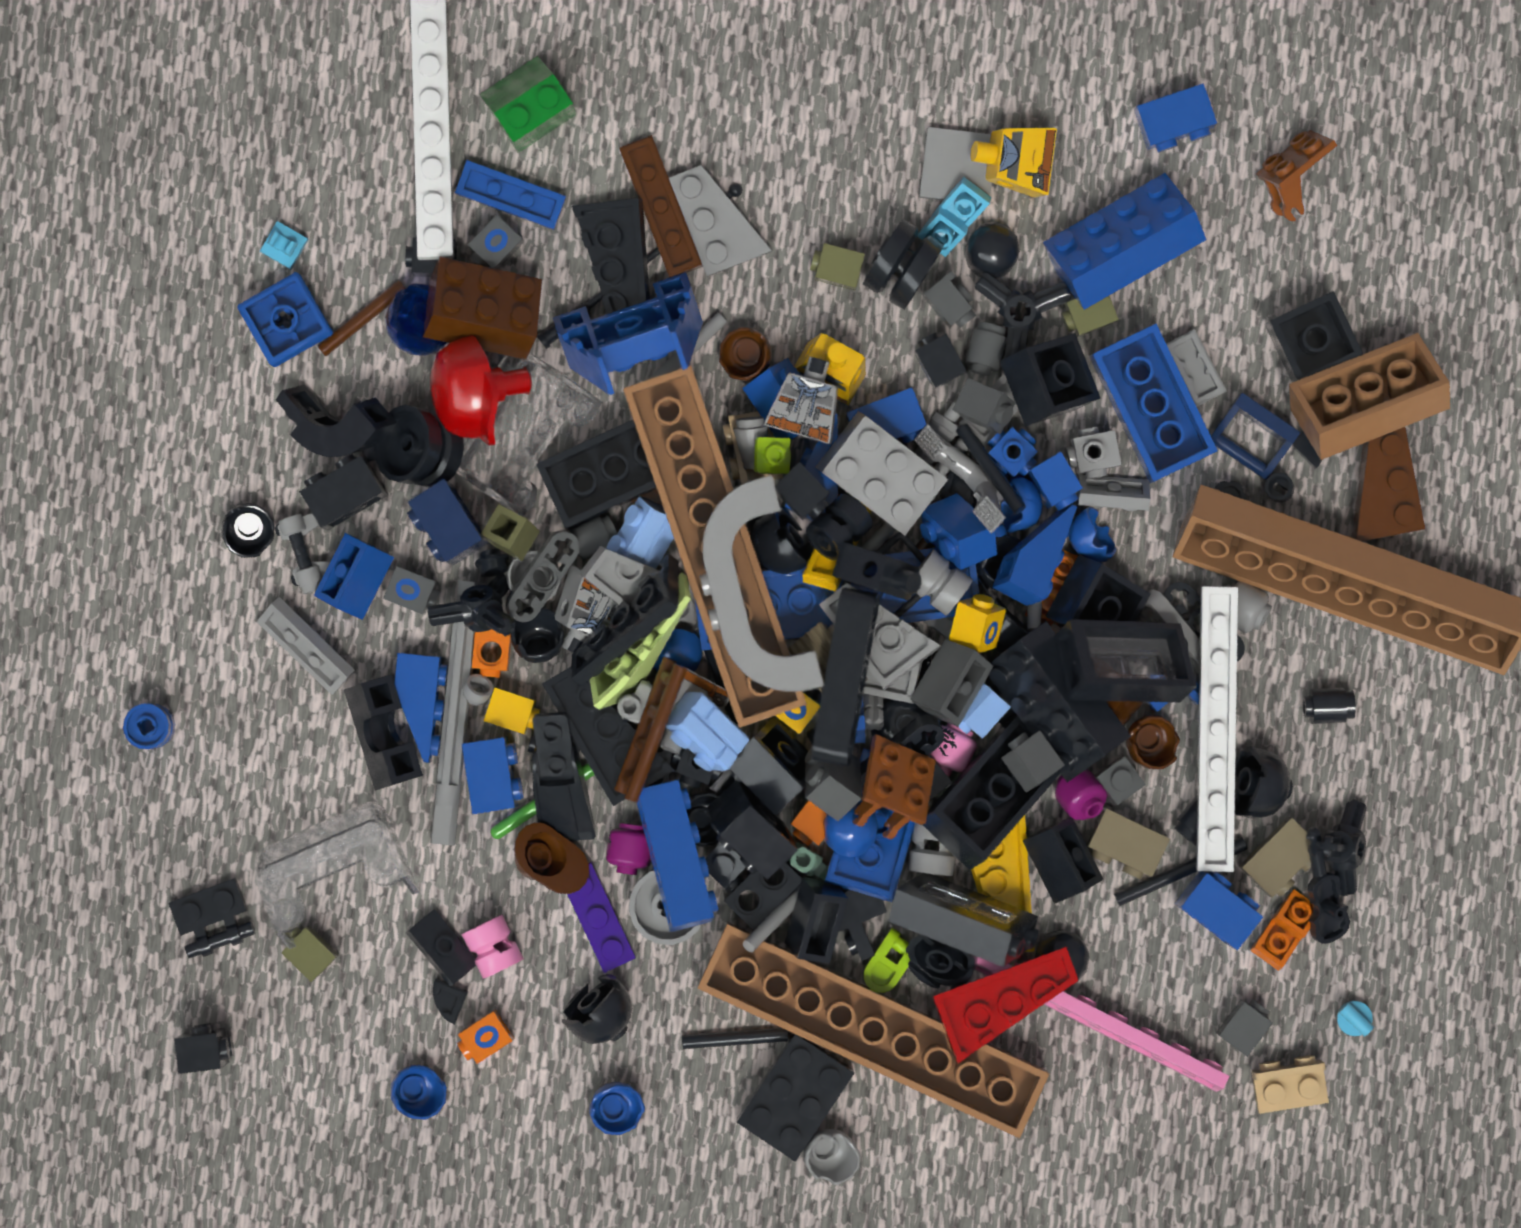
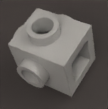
M1098 427L1078 430L1079 437L1071 439L1072 446L1066 447L1069 466L1071 468L1076 467L1077 475L1086 473L1087 479L1107 476L1106 469L1122 465L1115 430L1099 433ZM1089 447L1097 450L1098 456L1096 459L1089 457L1087 453Z

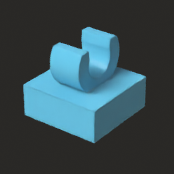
M277 221L260 252L292 270L309 239Z

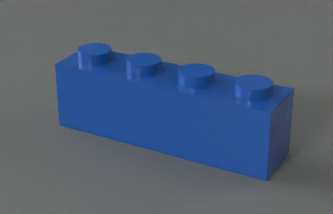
M679 780L643 788L637 807L669 931L673 932L712 922L714 918L713 912L718 911L714 891H707L704 878L709 877V871L705 857H698L695 844L700 843V837L696 823L689 822L686 809L691 808L687 788L681 789Z

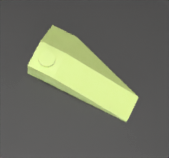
M679 574V608L675 614L668 619L665 618L653 628L647 637L640 638L629 647L622 657L615 658L605 666L598 676L590 679L594 707L602 709L617 704L623 695L635 692L641 680H646L691 600L688 580L685 574Z

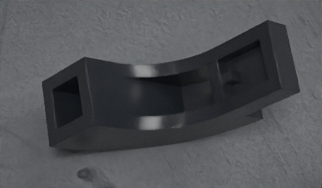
M305 384L282 390L275 399L284 409L285 414L297 425L290 434L295 441L307 450L325 457L346 456L374 447L382 442L397 425L395 419L376 397L354 403L342 420L332 416Z

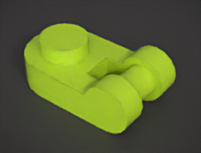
M893 927L864 970L866 985L878 993L892 990L909 967L910 959L908 953L906 954L909 942L901 938V933ZM891 948L903 955L897 964L886 957Z

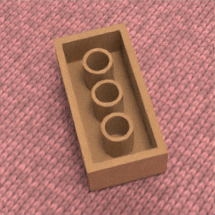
M1419 333L1289 384L1291 412L1320 460L1450 409V382Z

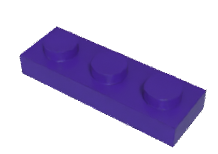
M590 862L589 876L586 884L579 891L567 895L603 972L606 973L635 959L636 956L592 862Z

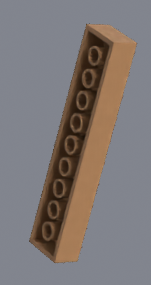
M691 365L688 369L683 370L681 368L623 388L738 727L740 728L807 705L802 691L790 692L771 689L748 677L739 669L728 654L720 629L715 631L712 629L708 610L714 609L711 595L704 596L699 576L706 574L702 556L703 536L713 510L726 495L733 491V487ZM744 524L734 538L732 557L752 636L756 643L766 652L777 656H790L751 539Z
M1200 485L1181 525L1172 556L1178 560L1502 675L1506 674L1521 649V598L1518 596L1510 595L1488 587L1485 584L1465 579L1451 572L1437 569L1417 560L1406 558L1386 549L1375 547L1352 537L1330 531L1316 524L1302 521L1285 513L1271 510L1204 485Z
M727 922L697 989L1015 1137H1021L1049 1076L1047 1070L989 1043L957 1064L940 1020L882 993H878L813 961L797 959L791 951L766 939L754 952H749L744 948L743 941L751 932Z

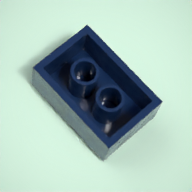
M447 480L439 481L408 501L412 509L407 514L416 529L424 533L427 532L431 538L426 544L437 561L455 565L489 543L481 535L482 530L452 483Z

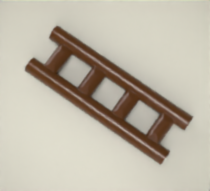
M663 657L614 788L615 791L625 794V799L638 803L687 672L686 667L676 664L677 661L668 657Z

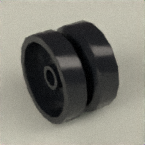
M905 219L900 221L891 237L887 236L871 262L873 266L862 284L878 294L884 291L893 277L897 282L889 294V301L903 310L907 308L945 245L929 235L923 238L914 252L910 248L918 235V227Z
M401 405L389 411L397 425L382 442L374 446L375 460L380 472L389 480L424 487H432L443 479L451 480L461 465L464 452L463 437L448 432L439 420L435 410Z

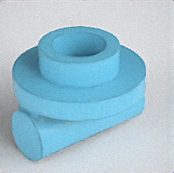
M1349 1001L1340 1007L1337 1013V1023L1339 1028L1347 1035H1363L1365 1037L1374 1028L1372 1025V1012L1366 1004L1360 1001Z

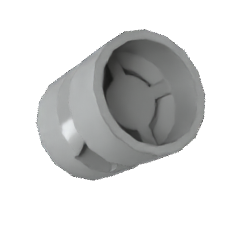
M932 550L919 566L922 584L916 594L920 597L930 596V604L946 616L965 594L973 579L959 568L950 570L949 561L935 550Z
M915 822L912 841L916 844V848L910 850L908 870L953 876L955 856L940 842L939 850L928 849L929 840H938L923 825Z

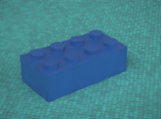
M1163 173L1069 228L1057 233L1055 236L1044 241L1043 244L1055 271L1085 310L1207 239L1196 211L1168 175Z
M1157 324L1093 353L1089 357L1150 484L1218 451Z

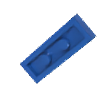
M468 160L465 163L455 190V194L551 230H555L566 200L564 195Z

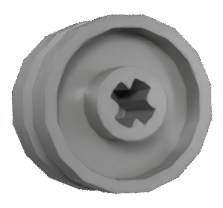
M654 869L648 871L637 881L630 895L629 913L634 927L644 938L656 944L675 945L687 941L699 930L701 925L673 932L669 931Z

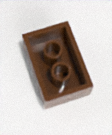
M439 256L429 281L423 337L451 343L474 335L484 351L526 360L537 338L542 279Z

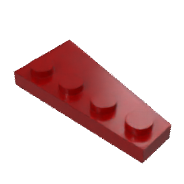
M1066 947L932 996L957 1064L1079 981Z

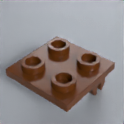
M1311 130L1296 135L1289 143L1291 146L1281 154L1276 153L1267 158L1262 164L1263 168L1256 173L1258 178L1265 182L1272 198L1270 203L1271 210L1277 215L1284 216L1289 221H1296L1291 213V209L1294 207L1299 214H1304L1300 176L1338 146L1333 139ZM1281 202L1283 203V208H1282V210H1281V208L1279 207V205H1280Z
M879 735L873 736L862 796L863 801L854 811V814L859 815V817L854 819L852 823L862 827L868 818L880 807L894 811L884 824L889 829L882 834L883 837L890 840L910 820L920 825L925 824L936 760Z

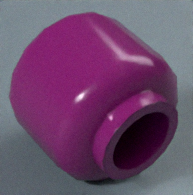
M1088 769L1068 783L1061 775L1057 780L1055 789L1057 802L1074 820H1086L1098 816L1103 810L1107 799L1103 786Z
M619 823V828L610 831L606 860L608 863L617 866L616 873L637 875L638 869H645L650 866L651 857L643 826Z

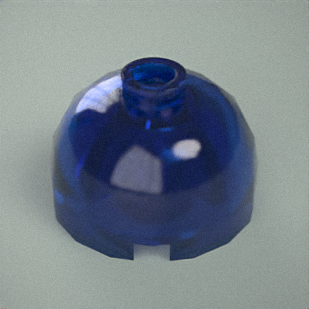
M415 283L409 285L407 289L400 290L391 300L385 315L386 330L392 343L401 351L415 356H426L436 353L447 344V342L423 337L429 285Z

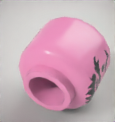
M947 723L946 726L941 725L944 732L943 743L929 755L936 760V763L944 773L950 776L952 771L962 772L969 765L977 748V743L972 739L973 732L970 731L966 734L959 727Z

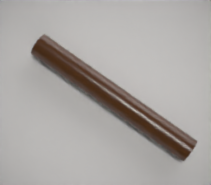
M398 280L337 329L331 336L321 342L318 348L327 357L408 290Z

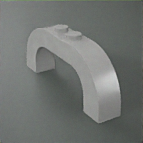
M768 476L737 487L726 495L713 510L707 522L702 543V556L706 574L699 576L704 596L711 595L714 609L708 610L713 631L720 629L725 648L739 669L757 683L771 689L790 692L810 690L824 686L815 651L811 650L790 656H777L766 652L756 643L750 630L732 557L734 538L738 530L747 521L757 516L780 511L773 478Z

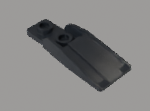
M566 712L535 714L533 717L536 746L533 754L532 770L538 823L548 825L569 841L593 840L596 837V830L582 766L576 746L572 743L569 716Z

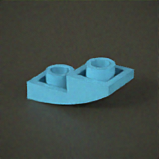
M963 177L935 210L919 232L918 237L923 240V238L931 235L945 245L940 254L946 257L967 234L968 227L990 204L991 196Z

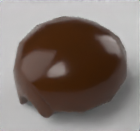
M740 327L729 332L721 342L719 363L730 378L751 381L765 372L770 366L772 349L768 339L762 332L755 328Z
M1144 715L1130 726L1128 732L1131 737L1126 740V747L1133 761L1147 769H1165L1177 760L1176 750L1180 743V738L1169 720L1160 715Z

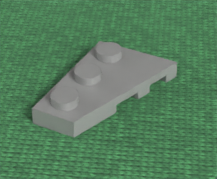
M846 583L843 586L845 588L856 589L848 583ZM843 587L819 604L833 624H835L838 601ZM879 605L868 670L885 690L941 646Z

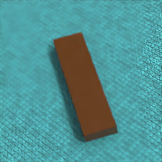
M652 135L620 147V152L637 196L643 199V211L669 278L703 267Z

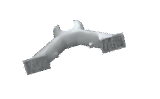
M927 424L914 441L932 462H940L965 481L975 493L973 496L977 500V506L972 512L986 529L993 533L1006 518L1000 511L998 502L1003 500V497L979 464L939 436Z

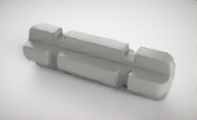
M864 694L865 727L868 730H880L884 726L883 711L881 710L883 708L882 697Z

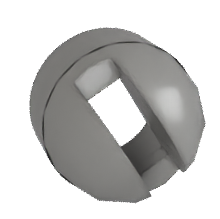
M473 674L468 677L463 687V696L471 705H483L488 701L493 692V684L487 677Z

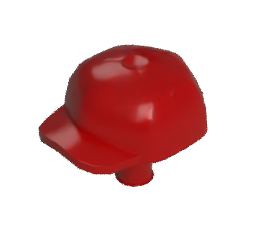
M474 335L453 341L440 350L433 361L430 371V391L433 407L445 429L459 437L481 439L489 446L495 445L494 424L498 402H503L506 396L529 395L532 389V377L526 367L502 371L500 367L490 368L487 356Z

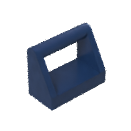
M1241 393L1215 428L1211 438L1217 448L1266 480L1301 432L1244 393ZM1237 412L1282 441V444L1268 464L1222 434Z

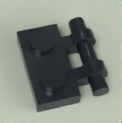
M236 878L168 903L180 936L194 931L196 936V942L184 946L189 959L201 954L203 957L214 954V949L230 943L233 946L244 942V938L256 934L251 921L241 925L237 923L235 915L246 912L248 909ZM224 920L226 930L208 936L205 927Z

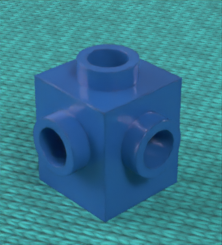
M1013 427L1007 433L1002 430L1001 434L997 433L987 443L992 448L988 452L1004 476L1007 474L1010 478L1015 477L1017 473L1024 477L1037 463L1033 456L1038 451L1033 447L1036 440L1023 428L1018 432ZM1014 445L1019 448L1020 455L1018 458L1012 459L1007 455V448Z

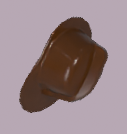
M534 822L526 825L518 833L513 851L515 852L516 867L524 877L538 881L546 888L558 894L577 892L586 884L589 876V863L585 854L574 843L544 823Z

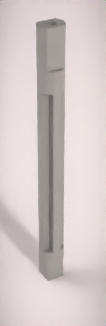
M458 580L457 599L455 602L460 601V595H462L464 590L480 585V583ZM464 621L453 623L430 842L453 846L456 839L464 760L462 744L466 741L469 711L468 700L463 696V687L473 672L472 659L475 631L465 627Z

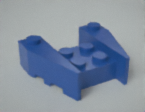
M686 272L653 283L657 298L590 320L585 306L553 317L569 368L609 395L615 393L608 373L629 370L636 363L648 359L659 360L676 350L682 369H688L703 321Z

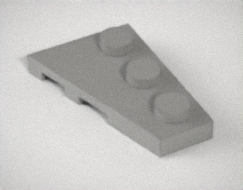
M702 165L669 177L707 277L772 252Z

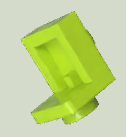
M757 437L755 439L754 471L760 474H788L790 472L791 438Z

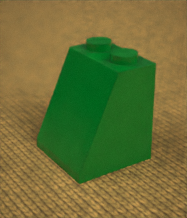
M538 56L479 94L518 153L576 115L572 101L555 75Z

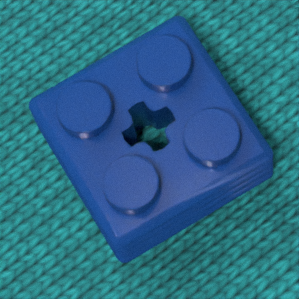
M294 272L237 306L272 367L281 365L333 334V330L298 272ZM283 311L288 315L294 314V318L291 320L292 326L289 328L283 325L277 326V322L281 320L279 314Z

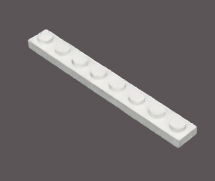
M410 0L418 260H438L439 256L454 259L447 1Z
M1201 587L1196 871L1234 872L1238 587Z

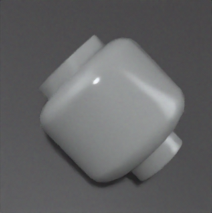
M1237 582L1233 586L1238 587L1237 629L1244 633L1251 632L1254 628L1260 630L1272 609V606L1268 604V594L1247 583Z

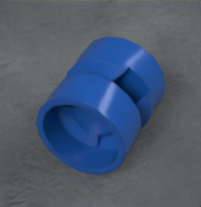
M144 703L128 711L124 718L123 731L126 739L133 746L139 749H156L163 747L171 740L175 733V721L173 715L166 707L160 704Z

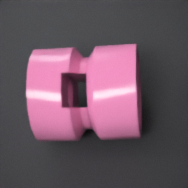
M503 914L461 934L469 951L477 953L475 964L483 979L524 959L516 941L508 939L511 931Z

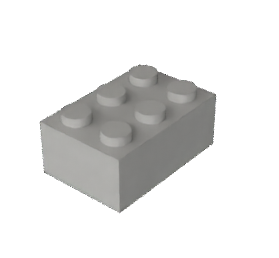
M859 411L816 465L818 470L904 536L948 480Z

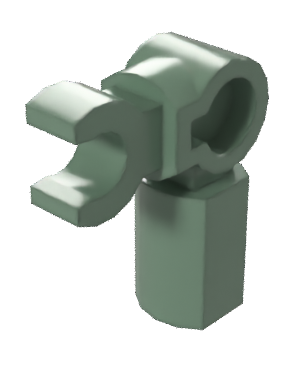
M797 841L796 847L798 851L788 862L800 872L806 873L811 877L815 874L825 881L829 866L822 862L823 857Z

